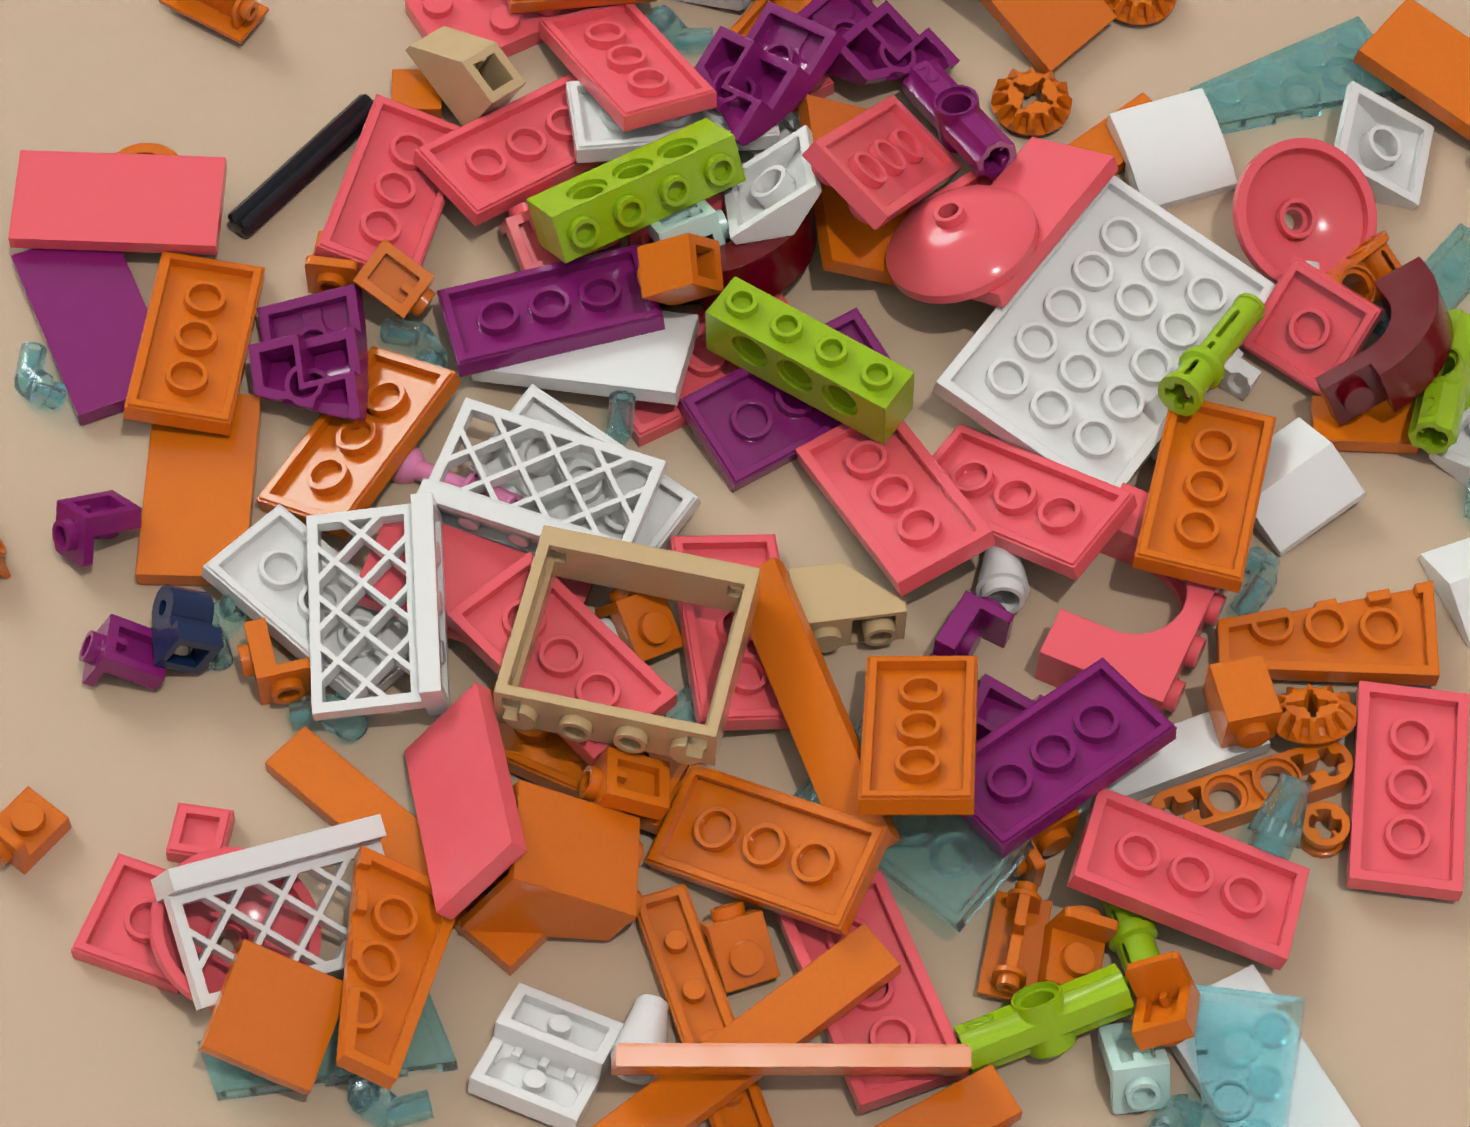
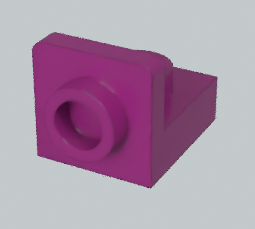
M114 490L57 500L56 521L52 527L55 549L81 568L92 566L94 538L112 539L116 538L119 532L141 528L142 508Z
M966 590L936 637L933 654L936 656H973L981 638L1004 648L1010 639L1014 615L1006 611L1004 606L998 601L989 597H979Z
M111 613L97 632L90 630L82 643L79 661L85 663L82 678L83 684L93 687L105 672L155 691L165 680L166 668L154 666L151 628Z

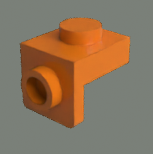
M615 589L608 592L611 603L594 609L599 619L611 616L619 638L643 661L683 646L681 634L666 598Z
M261 618L243 622L247 643L237 645L244 678L255 676L261 705L270 703L290 704L300 700L303 696L310 695V660L303 658L276 664L266 619Z
M743 900L726 903L710 909L712 918L701 921L700 924L704 935L707 936L711 954L725 993L781 977L762 910L755 907L745 908Z
M1171 951L1128 963L1125 976L1137 998L1131 1034L1139 1050L1143 1051L1158 1046L1171 1047L1183 1042L1185 1039L1195 1037L1200 993L1180 953Z

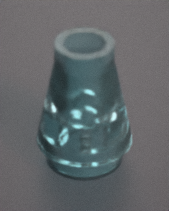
M1280 773L1276 785L1247 827L1248 830L1252 831L1247 844L1289 861L1294 848L1300 850L1308 795L1312 784Z

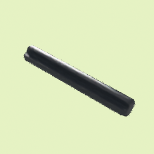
M366 94L356 97L228 214L230 227L242 237H249L360 136L374 100Z

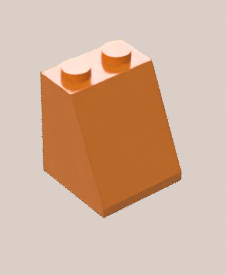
M519 779L513 785V791L527 851L462 911L460 929L478 932L544 934V937L609 941L628 923L630 924L636 919L641 908L642 894L638 891V868L642 862L644 846L639 841L640 818Z

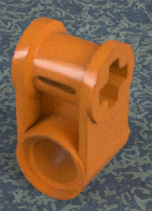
M1384 230L1353 248L1346 255L1345 259L1325 274L1372 303H1375L1380 297L1374 281L1402 265L1387 244L1390 237Z

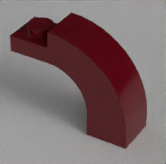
M813 206L794 235L739 245L731 241L721 245L720 254L724 289L736 276L771 296H775L798 279L811 262L815 252L817 228ZM721 293L679 305L703 304L705 313ZM659 303L660 307H661V306H671V305Z
M1420 256L1374 281L1383 307L1390 320L1384 334L1368 349L1315 378L1330 414L1339 426L1385 400L1394 411L1402 408L1432 383L1448 359L1453 341L1452 320L1435 277Z

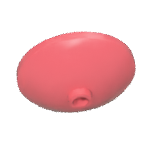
M1293 138L1273 144L1258 153L1248 163L1236 185L1232 214L1238 242L1254 268L1275 284L1281 278L1293 256H1297L1304 261L1320 263V271L1326 273L1345 259L1346 255L1353 248L1376 234L1377 209L1367 178L1347 154L1324 141L1311 138ZM1286 213L1293 218V229H1290L1285 223Z
M988 185L954 188L926 200L904 218L889 241L886 251V266L894 285L903 294L912 299L933 304H948L970 300L1000 287L1025 266L1037 245L1039 236L1038 222L1030 204L1013 191Z
M222 847L206 850L191 856L178 866L246 848ZM296 877L288 894L315 909L316 905L302 881ZM285 879L270 883L280 889ZM251 887L244 889L235 908L262 924L274 899L257 888ZM232 893L217 896V898L227 903ZM155 897L149 918V936L155 959L170 983L180 993L193 1001L164 901L157 903ZM201 901L183 905L189 928L208 938L221 913ZM282 904L270 929L297 944L309 919ZM229 918L220 937H225L233 943L234 950L230 952L235 954L242 940L246 939L252 942L256 934ZM319 925L316 926L305 947V950L319 957L322 935L321 926ZM266 939L261 944V946L288 958L291 955ZM194 944L197 955L199 956V954L202 951V948ZM210 954L202 969L209 994L221 991L230 968V964L213 954ZM299 959L298 962L310 966ZM215 1006L209 1007V1008H207V1009H210V1010L213 1011V1009H214Z

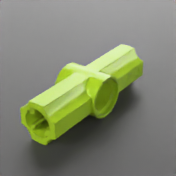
M1462 309L1448 310L1453 326V341L1448 359L1432 383L1416 397L1409 426L1408 437L1412 446L1419 447L1429 454L1447 453L1448 448L1457 443L1463 412L1470 407V315Z
M1114 963L1061 985L1050 981L1027 985L1013 995L1010 1005L954 1026V1034L959 1044L971 1046L972 1067L969 1071L973 1074L990 1064L996 1068L1027 1055L1038 1059L1059 1056L1075 1045L1077 1035L1133 1014L1134 1004L1122 973Z

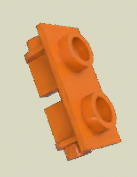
M159 0V3L239 44L246 39L269 12L268 7L254 0Z
M1018 881L1015 884V888L1009 890L1008 893L996 892L977 995L1011 1001L1017 991L1027 985L1037 983L1045 925L1049 923L1053 902L1042 900L1041 896L1037 893L1038 886L1029 881Z

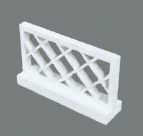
M466 397L429 479L423 478L417 493H433L442 516V523L524 553L530 552L535 556L544 525L635 543L666 472L667 464L665 460ZM474 417L493 423L499 435L472 446L466 431ZM505 427L512 430L507 432ZM529 436L544 439L549 452L522 462L513 443ZM462 443L464 450L457 452ZM506 447L515 466L487 477L478 457ZM579 452L594 455L599 468L572 478L563 459ZM606 460H610L613 462L607 464ZM471 461L480 479L461 488L444 483L449 469ZM556 463L565 482L537 493L528 473ZM629 468L649 473L643 487L626 494L622 493L613 476ZM521 477L530 496L512 504L498 500L493 488ZM606 479L615 498L588 509L579 489ZM486 492L487 496L482 495L480 493ZM571 493L580 513L563 520L550 517L543 504ZM637 503L632 513L629 505ZM536 507L538 512L531 511L530 509ZM621 509L628 522L622 539L600 533L594 520ZM586 524L588 529L581 527V525Z
M432 492L410 494V504L306 516L312 715L315 721L426 708L428 715L433 716L442 715L451 706L442 516ZM404 522L403 537L389 551L371 538L383 524ZM344 529L354 538L336 557H333L321 548V532ZM365 545L382 559L362 579L346 567L345 564ZM404 553L406 564L399 559ZM322 560L328 564L323 570ZM393 566L406 576V584L390 600L373 586ZM339 572L356 586L335 606L323 597L322 589ZM367 594L384 608L363 628L346 614ZM406 602L408 613L401 609ZM323 609L330 613L324 620ZM395 615L408 625V634L392 650L376 638L375 635ZM340 621L356 633L357 636L339 656H336L324 646V637ZM369 643L386 658L365 678L349 666L348 663ZM408 651L410 663L403 658ZM324 658L331 663L326 669ZM395 665L410 675L411 692L387 695L376 686ZM341 671L359 684L346 700L326 702L325 688ZM370 693V694L373 695L374 697H366V696Z
M380 814L170 868L151 880L157 903L161 901L165 903L196 1011L215 1006L220 991L209 994L202 972L210 954L230 965L234 958V953L216 944L229 918L256 934L252 941L253 943L261 946L264 939L291 954L289 958L295 961L300 959L310 965L309 967L326 974L344 970L348 929L323 915V912L335 890L351 899L352 886L342 881L341 878L349 862L354 860V856L361 845L385 856L380 839L387 836ZM337 865L333 874L322 869ZM308 873L327 885L315 909L288 894L297 875ZM285 879L280 889L270 883ZM255 887L274 899L262 924L235 908L244 889ZM232 893L227 903L217 898V896ZM201 901L221 913L208 938L189 928L183 905ZM282 904L309 919L297 944L270 929ZM317 925L343 939L337 954L332 960L324 961L305 950ZM194 944L202 948V951L199 954V956L197 955Z

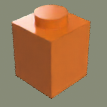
M685 233L637 247L639 262L637 278L643 299L675 306L716 295L724 290L720 244L717 240Z
M1263 654L1209 664L1202 692L1220 747L1226 748L1239 745L1241 748H1253L1264 744L1269 739H1273L1282 710Z

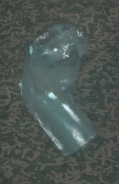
M666 5L653 7L646 16L680 53L704 52L713 38V27L688 28L675 12Z
M618 390L611 392L609 395L605 434L625 447L633 433L636 396L631 392Z
M1258 546L1252 547L1249 550L1244 572L1252 576L1229 605L1239 616L1259 612L1274 592L1277 585L1280 560L1273 552L1267 554Z
M358 1075L349 1083L348 1102L351 1108L375 1127H399L434 1118L427 1089L397 1097L390 1090Z

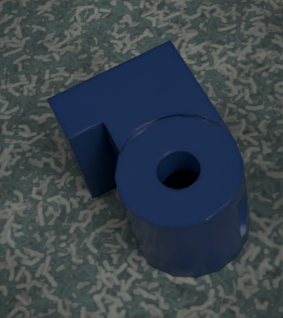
M164 584L159 589L153 602L151 627L155 667L199 675L224 647L221 628L213 627L212 624L214 602L208 592ZM180 645L188 647V655L180 656L174 654V652Z

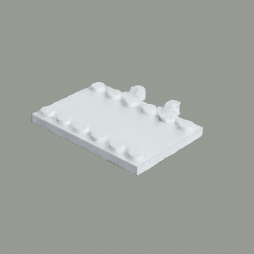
M1114 175L1004 308L998 306L939 377L932 392L1001 440L1120 488L1123 482L1126 484L1131 482L1150 455L1153 459H1157L1168 408L1162 403L1158 394V385L1162 378L1168 373L1177 370L1179 358L1183 352L1203 342L1212 328L1232 306L1239 294H1253L1265 304L1276 285ZM1238 348L1224 365L1225 375L1219 386L1243 401L1257 383L1261 371L1243 360L1242 355L1244 353Z

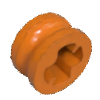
M1327 801L1315 802L1307 806L1301 814L1297 827L1296 837L1298 844L1310 856L1321 859L1331 858L1339 854L1344 848L1351 826L1349 816L1343 808ZM1322 821L1327 823L1328 831L1332 832L1330 838L1320 837L1319 830L1315 828L1316 822Z

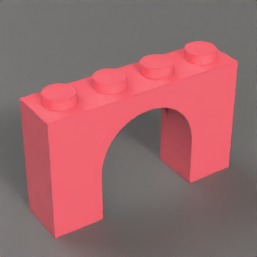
M1123 482L1120 488L1135 494L1137 507L1100 553L1132 565L1149 492ZM1149 572L1161 579L1171 589L1178 601L1180 613L1165 627L1143 634L1118 632L1060 609L1039 651L1035 679L1058 688L1103 657L1162 714H1164L1165 710L1175 713L1186 687V682L1181 681L1180 677L1185 667L1195 670L1207 642V639L1200 637L1205 624L1215 627L1224 608L1227 596L1220 594L1222 589Z

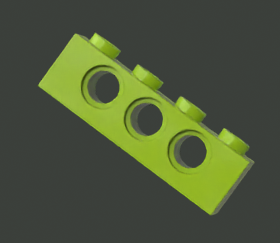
M704 118L529 197L526 201L539 244L564 263H568L746 181L734 135L708 118Z
M736 276L705 312L707 350L882 445L886 444L913 409L914 371Z

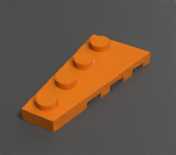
M1433 581L1416 583L1411 590L1390 593L1389 588L1367 592L1365 598L1337 603L1336 598L1314 602L1312 608L1289 611L1284 607L1218 619L1215 629L1216 663L1263 654L1271 680L1359 683L1360 680L1396 685L1436 686L1440 677Z
M361 845L354 856L336 1066L390 1090L398 1079L456 917L450 920L436 913L429 876Z

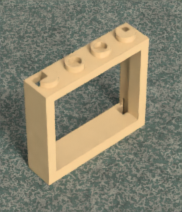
M544 525L493 691L494 711L497 720L517 730L538 729L560 734L564 738L575 742L591 740L615 745L620 750L628 753H642L645 751L669 756L683 764L694 765L703 763L715 766L759 600L760 568ZM555 576L735 612L705 725L522 688Z

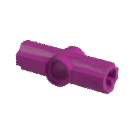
M925 60L911 67L907 78L902 81L903 93L937 130L939 142L949 152L958 153L978 175H986L991 180L998 177L1016 158L1015 144L980 108L979 97L976 91L971 87L958 85L939 64L933 65Z

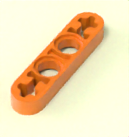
M1331 741L1316 745L1306 744L1165 789L1155 795L1151 800L1150 806L1162 811L1171 809L1174 815L1184 814L1183 819L1219 833L1337 795L1348 785L1354 763L1351 753L1339 742ZM1323 760L1328 767L1337 766L1335 775L1329 776L1326 770L1315 771L1318 761ZM1267 774H1279L1287 779L1291 789L1284 795H1273L1264 790L1260 780ZM1308 775L1304 786L1302 776ZM1217 790H1227L1236 795L1240 806L1233 811H1220L1213 807L1209 796ZM1194 799H1197L1198 809L1192 810Z

